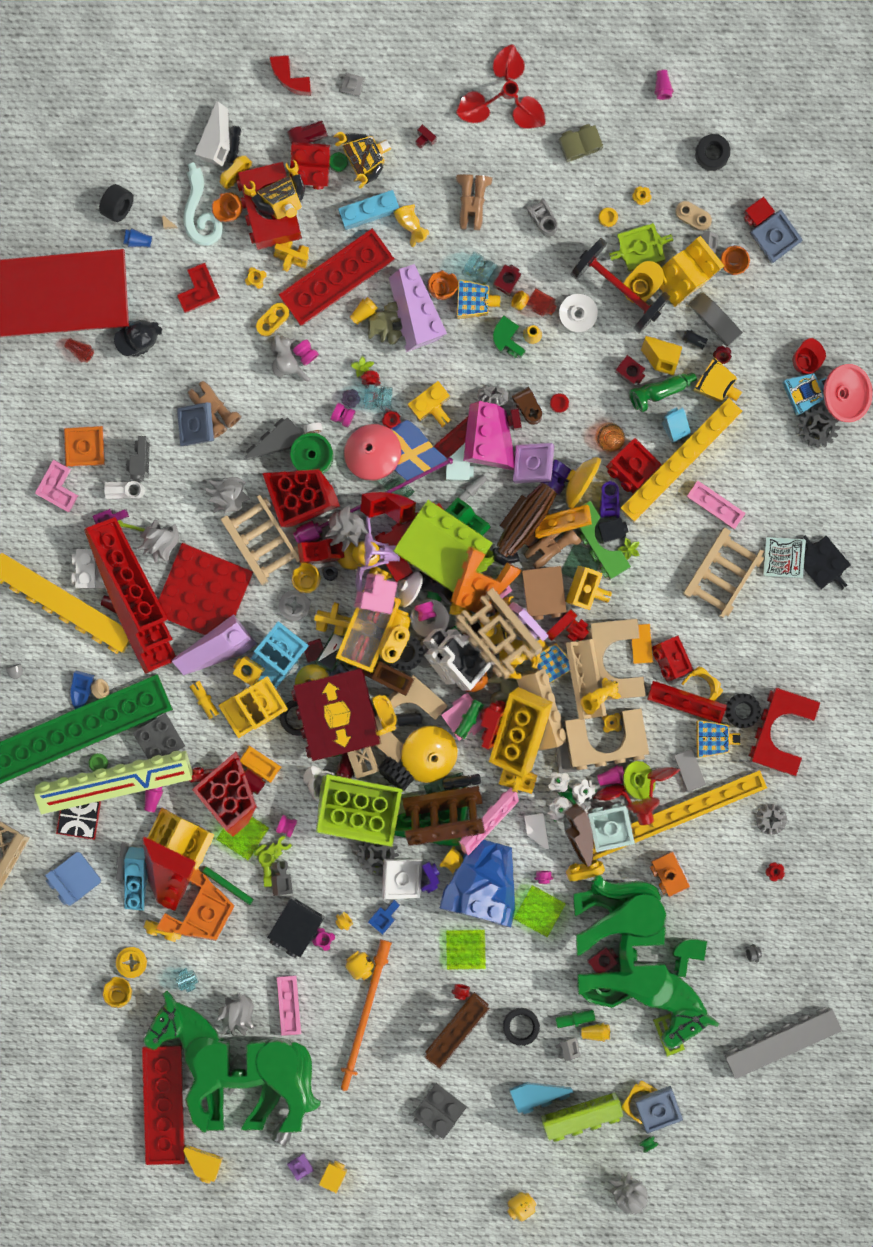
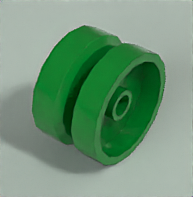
M306 433L294 441L290 457L297 471L319 469L324 475L333 464L334 453L331 444L324 436L318 433ZM309 452L316 453L315 457L310 458Z

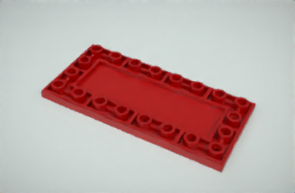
M124 249L0 260V337L129 327Z

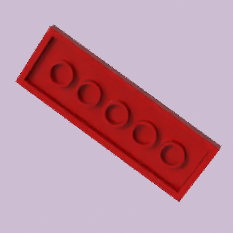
M372 228L281 292L279 297L302 327L395 261V258Z
M182 1045L160 1046L156 1050H151L146 1046L142 1047L145 1165L185 1164Z

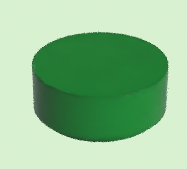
M336 152L330 156V168L333 171L342 172L347 168L348 159L345 154Z

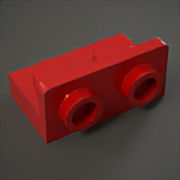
M679 635L652 647L653 656L657 660L661 674L666 682L694 671Z

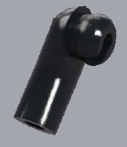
M499 547L492 550L493 560L503 566L506 563L520 562L517 552L513 556L508 555L505 557L497 551Z

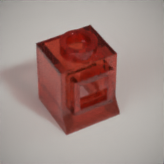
M535 288L526 304V308H532L533 312L542 317L544 315L548 316V314L552 316L557 307L554 304L556 299Z

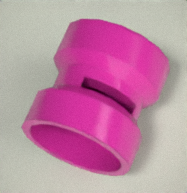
M308 339L299 343L292 350L296 356L301 357V362L304 366L319 356L316 349H312Z
M338 402L330 420L340 422L342 426L348 428L356 411L351 408L347 409Z

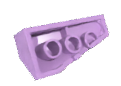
M232 615L172 659V662L183 675L241 656L257 643L235 615Z

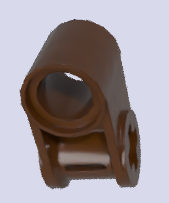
M529 386L511 396L529 424L536 425L541 421L542 410ZM531 411L534 413L538 412L536 419L529 417Z

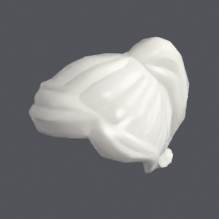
M311 766L304 772L303 782L308 786L314 800L319 802L322 776L326 774L335 775L332 772L321 770L317 766Z

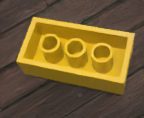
M520 687L512 691L507 700L489 762L521 777L532 771L553 702Z

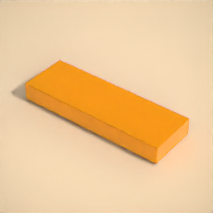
M586 504L546 515L536 529L535 537L542 538L591 525L590 507Z

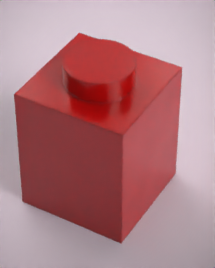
M763 196L744 211L743 214L745 216L743 218L749 226L753 225L756 228L772 216L775 210Z

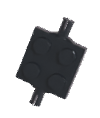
M804 535L803 538L807 542L805 543L807 549L805 550L803 569L821 590L834 581L843 590L848 584L840 576L851 564L827 535L815 543H812Z

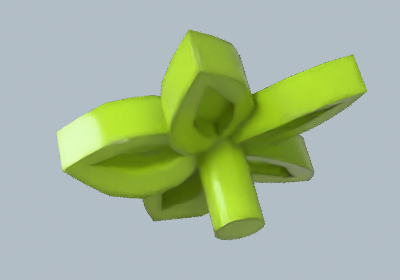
M361 356L359 362H353L351 366L356 370V376L359 377L363 372L371 371L369 368L373 366L374 362H366L365 358Z
M625 538V546H621L618 550L626 552L625 558L627 560L631 557V554L633 556H640L636 550L639 542L631 544L630 540Z

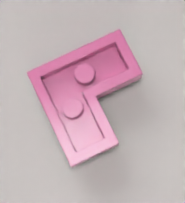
M53 460L35 494L67 512L71 511L79 496L63 487L71 469Z

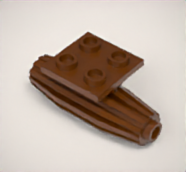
M541 482L527 497L520 496L499 525L504 529L496 545L499 547L497 551L505 557L508 555L513 556L524 544L530 547L536 542L538 538L535 537V531L546 515H549L548 511L557 492Z

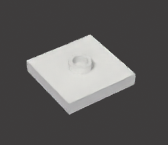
M420 858L384 859L382 898H420L423 860Z

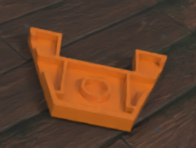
M470 546L467 551L469 554L467 562L464 561L462 566L464 569L462 578H459L451 601L460 607L477 613L485 607L480 598L485 596L487 591L494 588L500 595L522 570L506 563L497 579L476 571L485 554Z
M194 869L189 882L199 887L200 891L184 921L180 922L164 913L156 930L216 941L234 905L209 881L205 874L199 869Z

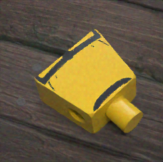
M713 358L693 390L720 403L723 402L726 396L737 401L742 391L733 386L737 377L716 358Z

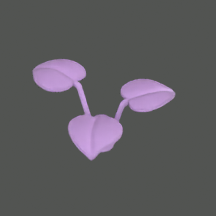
M367 516L365 529L368 531V534H365V566L358 567L356 573V589L358 592L362 590L364 570L388 564L389 561H400V556L393 552L396 546H389L388 543L373 540L370 525L371 518ZM371 542H374L375 544L383 548H380V551H375L376 548L371 544ZM372 554L380 555V559H383L373 566H368Z

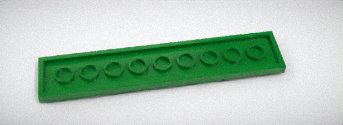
M154 675L1 741L0 784L172 711V705L159 675Z

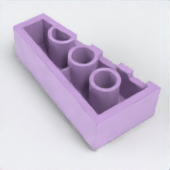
M415 264L401 268L391 275L389 280L394 301L397 302L398 306L397 315L401 319L403 327L401 332L406 340V352L436 342L446 335L447 332Z

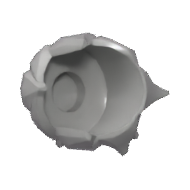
M229 477L219 482L209 479V483L215 489L205 488L206 494L212 497L208 502L215 503L213 505L215 507L213 513L219 510H224V514L229 511H238L242 507V502L250 500L243 492L246 482L238 477Z
M347 506L340 512L332 514L328 522L330 531L326 534V537L334 535L331 546L343 541L342 552H344L351 542L358 547V539L361 533L368 534V531L365 529L363 520L358 515L350 513V506Z
M154 520L151 526L146 527L140 535L145 540L137 549L144 550L143 556L148 552L152 554L154 562H157L158 556L163 561H168L170 551L179 541L176 524L161 529L158 520Z
M238 993L239 1002H235L229 997L225 998L226 1006L218 1009L219 1016L217 1020L222 1021L223 1026L221 1034H224L229 1029V1032L234 1036L235 1029H237L245 1036L247 1035L245 1031L249 1030L246 1026L254 1029L251 1022L254 1007L251 998Z
M621 1172L620 1181H610L615 1185L614 1188L610 1189V1193L615 1196L614 1199L618 1208H621L628 1214H639L648 1202L646 1187L641 1181L631 1178L630 1172L626 1176Z

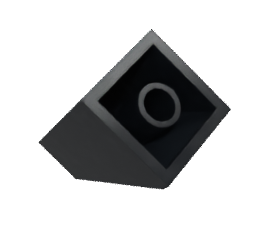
M292 896L267 937L270 939L269 943L277 948L282 946L287 949L286 953L293 958L297 956L301 958L325 916Z

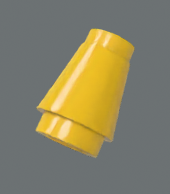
M367 297L365 300H361L349 317L358 325L375 314V310L378 307Z
M529 325L523 331V338L527 343L536 344L542 338V331L536 325ZM534 329L536 334L531 335L529 331Z
M603 1022L582 1027V1039L602 1042L610 1040L609 1024H604Z

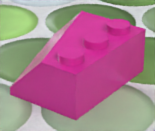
M482 401L470 404L463 461L514 470L515 456L505 409L497 404Z

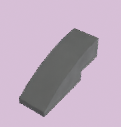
M704 292L689 304L726 347L742 335L743 332Z

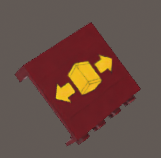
M362 668L293 685L294 690H291L294 702L297 701L299 709H296L297 717L303 723L301 734L303 739H307L308 747H305L306 754L312 761L381 744L380 736L376 734L378 728Z

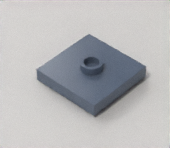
M782 209L749 232L771 264L803 241Z
M206 402L177 408L180 446L214 441L211 403Z
M671 1085L634 1099L647 1134L683 1121Z

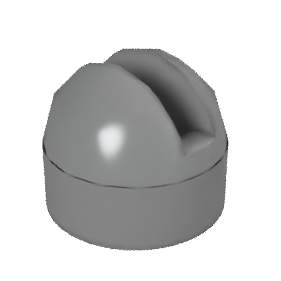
M21 664L6 668L9 677L12 679L20 678L23 673Z

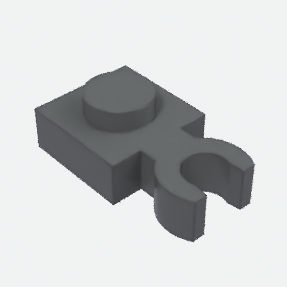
M280 861V864L279 862H273L272 869L275 872V876L271 877L273 896L292 894L291 874H286L288 869L287 861Z

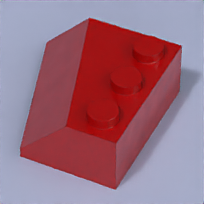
M319 469L262 473L281 527L291 528L340 507L334 488Z
M237 751L192 789L224 830L232 837L249 823L257 808Z
M143 837L147 878L156 901L163 907L176 911L185 894L197 862L149 838Z

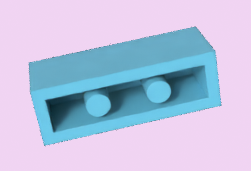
M391 190L338 209L346 231L392 215L399 208L394 191Z

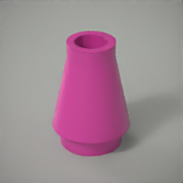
M659 70L656 72L654 94L659 100H667L672 97L674 91L668 71Z
M616 765L597 775L600 786L623 784L624 767Z
M162 787L145 790V811H156V807L164 792Z

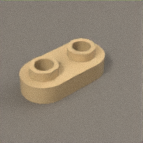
M683 201L676 208L677 218L699 231L707 230L712 223L711 215L691 202ZM683 208H688V209H689V213H687V214L683 213V212H682V209H683ZM699 218H705L706 222L700 223Z

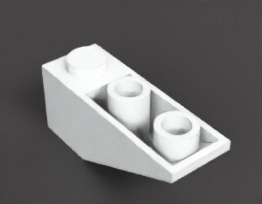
M216 101L209 121L204 128L200 143L197 145L195 155L203 161L223 166L230 149L228 109Z

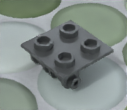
M166 713L133 732L134 737L148 759L156 755H169L185 747Z

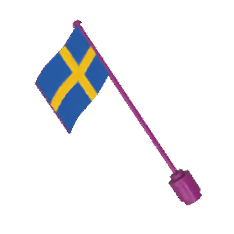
M409 420L391 429L398 437L401 445V458L395 471L406 481L386 492L392 493L449 463H453L452 458L448 457L447 459L435 449L421 430ZM361 504L350 509V513L359 510ZM312 520L296 528V531L293 532L296 542L298 544L301 542H313L321 538L322 528L328 526L329 521L319 525L318 522L314 523Z

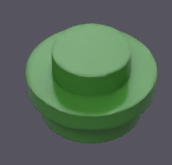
M94 754L89 759V767L93 772L101 768L107 769L108 759L103 754Z

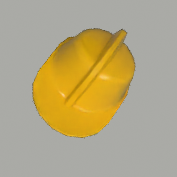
M642 262L626 278L624 284L646 302L662 285L664 281L663 269L656 262ZM624 295V296L627 298V300H629L630 302L634 303V302L631 301L626 295Z

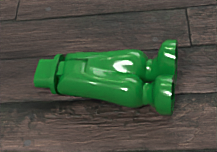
M684 373L676 374L661 382L645 384L640 388L629 390V398L635 410L639 409L641 412H645L648 410V400L657 402L683 391L686 387H690V383L696 381L697 377L694 373L687 375Z

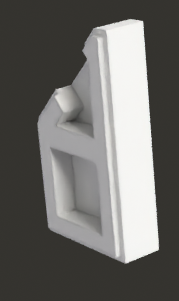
M543 813L524 816L527 836L545 849H549Z

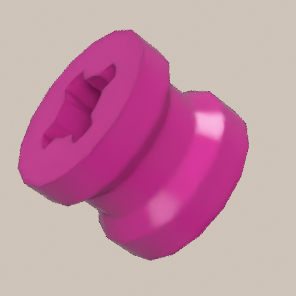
M433 601L415 606V611L419 614V622L437 617L436 612L432 608L434 605Z
M283 814L276 832L279 834L284 833L287 837L291 838L298 820L288 819Z

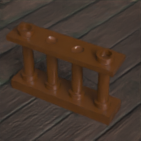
M479 785L402 798L406 816H411L412 830L405 831L408 846L486 833L482 818L477 819L476 805L483 804ZM468 806L469 820L458 822L457 808ZM449 809L450 823L439 825L438 811ZM430 813L431 826L420 828L419 814Z
M474 992L428 1047L424 1057L440 1070L490 1009L488 1007L489 1004Z

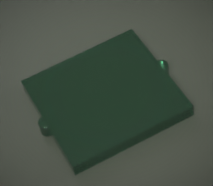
M573 545L562 569V574L573 579L578 566L597 571L600 563L598 560L595 562L589 553L591 551L590 547Z

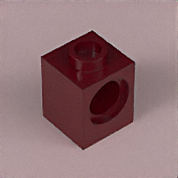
M511 264L509 266L504 265L493 287L510 297L521 278L520 270ZM511 275L514 280L511 283H505L503 277Z
M628 355L615 370L617 375L632 386L635 383L640 384L646 376L643 374L645 368ZM633 367L636 369L637 374L631 377L627 374L626 369Z
M605 946L587 959V961L596 973L607 972L618 964L615 960L618 956L612 948L608 950ZM602 955L609 957V963L605 966H601L598 963L599 957Z

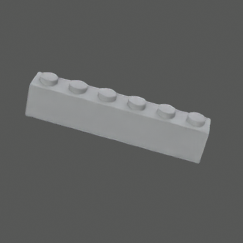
M827 1007L816 1010V1015L811 1017L809 1015L802 1016L796 1024L787 1023L781 1026V1030L776 1033L769 1031L763 1034V1038L758 1041L752 1039L745 1042V1047L729 1049L727 1051L728 1054L724 1057L735 1079L841 1032L842 1029L833 1009H827Z

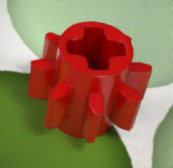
M574 619L566 629L570 633L567 637L573 642L576 640L582 641L589 633V630L586 628L589 624L582 619L579 622Z

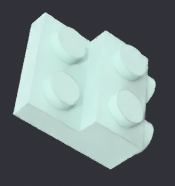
M618 803L611 805V809L604 810L603 807L592 809V813L588 814L596 852L635 844L627 806Z

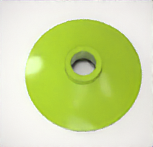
M642 761L631 762L625 768L623 774V783L626 791L631 797L638 800L649 797L651 779H648L647 775L652 771L650 766Z

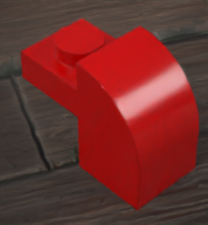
M325 539L319 542H301L297 544L299 562L321 564L345 558L344 552H342L343 541L332 546L330 544L333 539Z

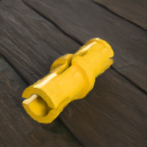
M200 680L195 683L199 690L196 689L194 684L189 686L198 700L197 704L202 706L209 720L213 718L210 710H212L215 716L220 714L211 701L212 697L206 693Z

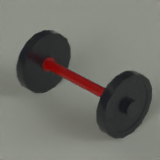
M600 238L589 250L586 249L579 258L580 261L570 275L577 280L591 266L644 311V315L633 328L640 334L651 321L655 322L662 314L660 310L668 302L670 296L664 292L649 306L597 261V257L607 245V242Z

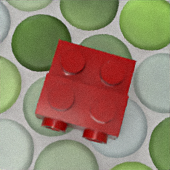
M292 142L290 168L295 167L293 161L295 160L299 168L297 173L301 175L304 186L313 185V189L317 190L324 189V186L328 187L330 145Z
M634 438L608 463L606 468L612 478H617L621 482V487L626 492L633 494L662 464Z
M496 700L495 703H490V706L483 710L480 717L482 720L481 726L487 728V730L485 729L482 734L481 740L483 743L481 747L490 749L494 746L507 703Z

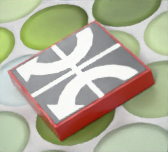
M101 801L60 810L56 834L95 840Z

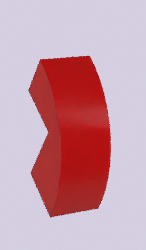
M289 55L270 57L273 73L283 87L298 95L311 96L310 77L291 78Z
M387 492L362 494L360 511L369 518L385 513L400 524L413 520L415 517L416 502L405 496Z

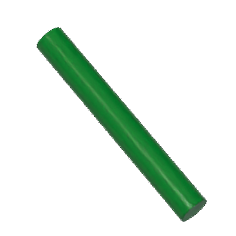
M205 867L202 873L248 905H251L254 900L252 897L209 867Z

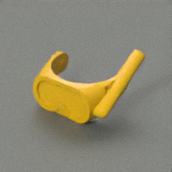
M700 666L694 669L681 682L684 685L693 676L705 679L710 686V697L708 699L713 701L723 693V689L720 688L721 683Z
M385 695L371 698L383 727L376 734L380 736L394 731L397 718L389 698Z
M644 1081L634 1085L621 1108L622 1111L640 1124L642 1121L636 1118L630 1109L633 1096L641 1091L651 1093L657 1091L656 1088Z

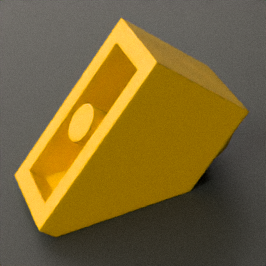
M186 1145L184 1153L195 1176L200 1177L199 1180L205 1183L215 1182L223 1157Z

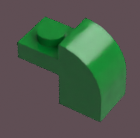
M504 315L493 332L494 346L500 354L506 348L508 349L506 352L515 359L516 357L521 359L526 350L511 340L519 330V326Z
M458 497L445 510L482 536L491 528L488 522L475 514L470 505Z
M688 938L680 941L675 946L672 955L679 957V960H675L674 971L677 972V976L686 978L689 958L705 960L706 940Z

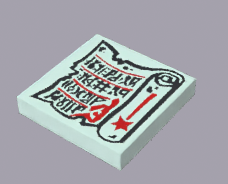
M766 537L763 576L803 578L806 540Z

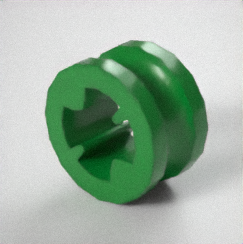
M654 1135L639 1143V1146L643 1147V1153L659 1145L658 1142L654 1141Z

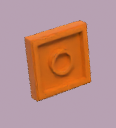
M103 426L64 428L65 461L67 467L105 465Z

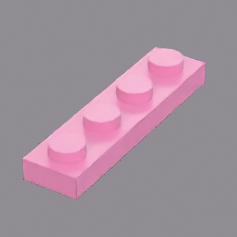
M510 787L507 792L501 794L499 800L493 806L488 808L486 814L482 817L486 833L461 838L460 845L465 854L469 855L519 802L517 792L512 791Z

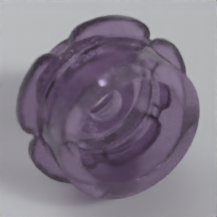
M354 389L344 391L342 394L343 398L341 399L343 405H347L348 408L356 407L361 400L358 392Z

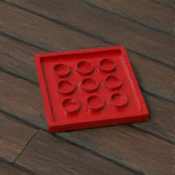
M182 543L158 601L169 621L206 635L232 615L236 617L254 572Z

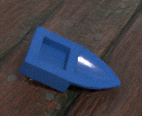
M77 670L74 672L70 694L74 709L84 706L92 692L91 684L94 681V675Z

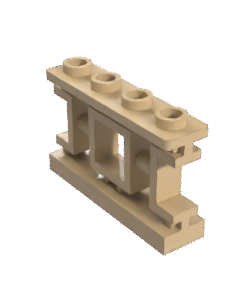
M491 588L485 596L480 598L485 607L472 617L464 610L462 614L456 616V626L462 633L466 632L469 636L468 641L474 648L477 646L480 649V655L484 661L490 662L494 666L492 668L494 673L506 680L510 674L514 673V668L510 665L512 661L523 653L531 660L533 656H537L542 652V646L494 588ZM493 605L502 617L499 615L490 621L485 614L492 610ZM465 620L470 625L475 623L477 620H480L483 623L484 627L478 631V635L481 637V640L470 628V626L465 622ZM497 624H500L509 637L495 647L485 634ZM518 635L527 647L523 645L515 651L510 643L516 640ZM503 649L507 652L509 657L503 661L506 669L503 668L489 650L495 655Z

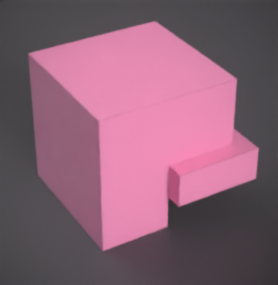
M367 573L364 592L357 591L354 607L391 614L397 583L383 580L384 576Z
M468 692L452 703L453 707L441 715L453 733L461 723L462 715L466 714L473 701ZM481 711L476 718V724L472 725L468 734L472 732L475 735L485 728L481 726ZM454 734V735L457 737L458 740H461V739H462V738H460L459 736H457L456 734Z

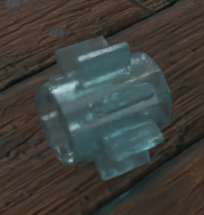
M185 968L177 972L179 976L175 978V981L181 991L186 989L188 993L196 989L195 984L199 983V980L193 969L188 971Z

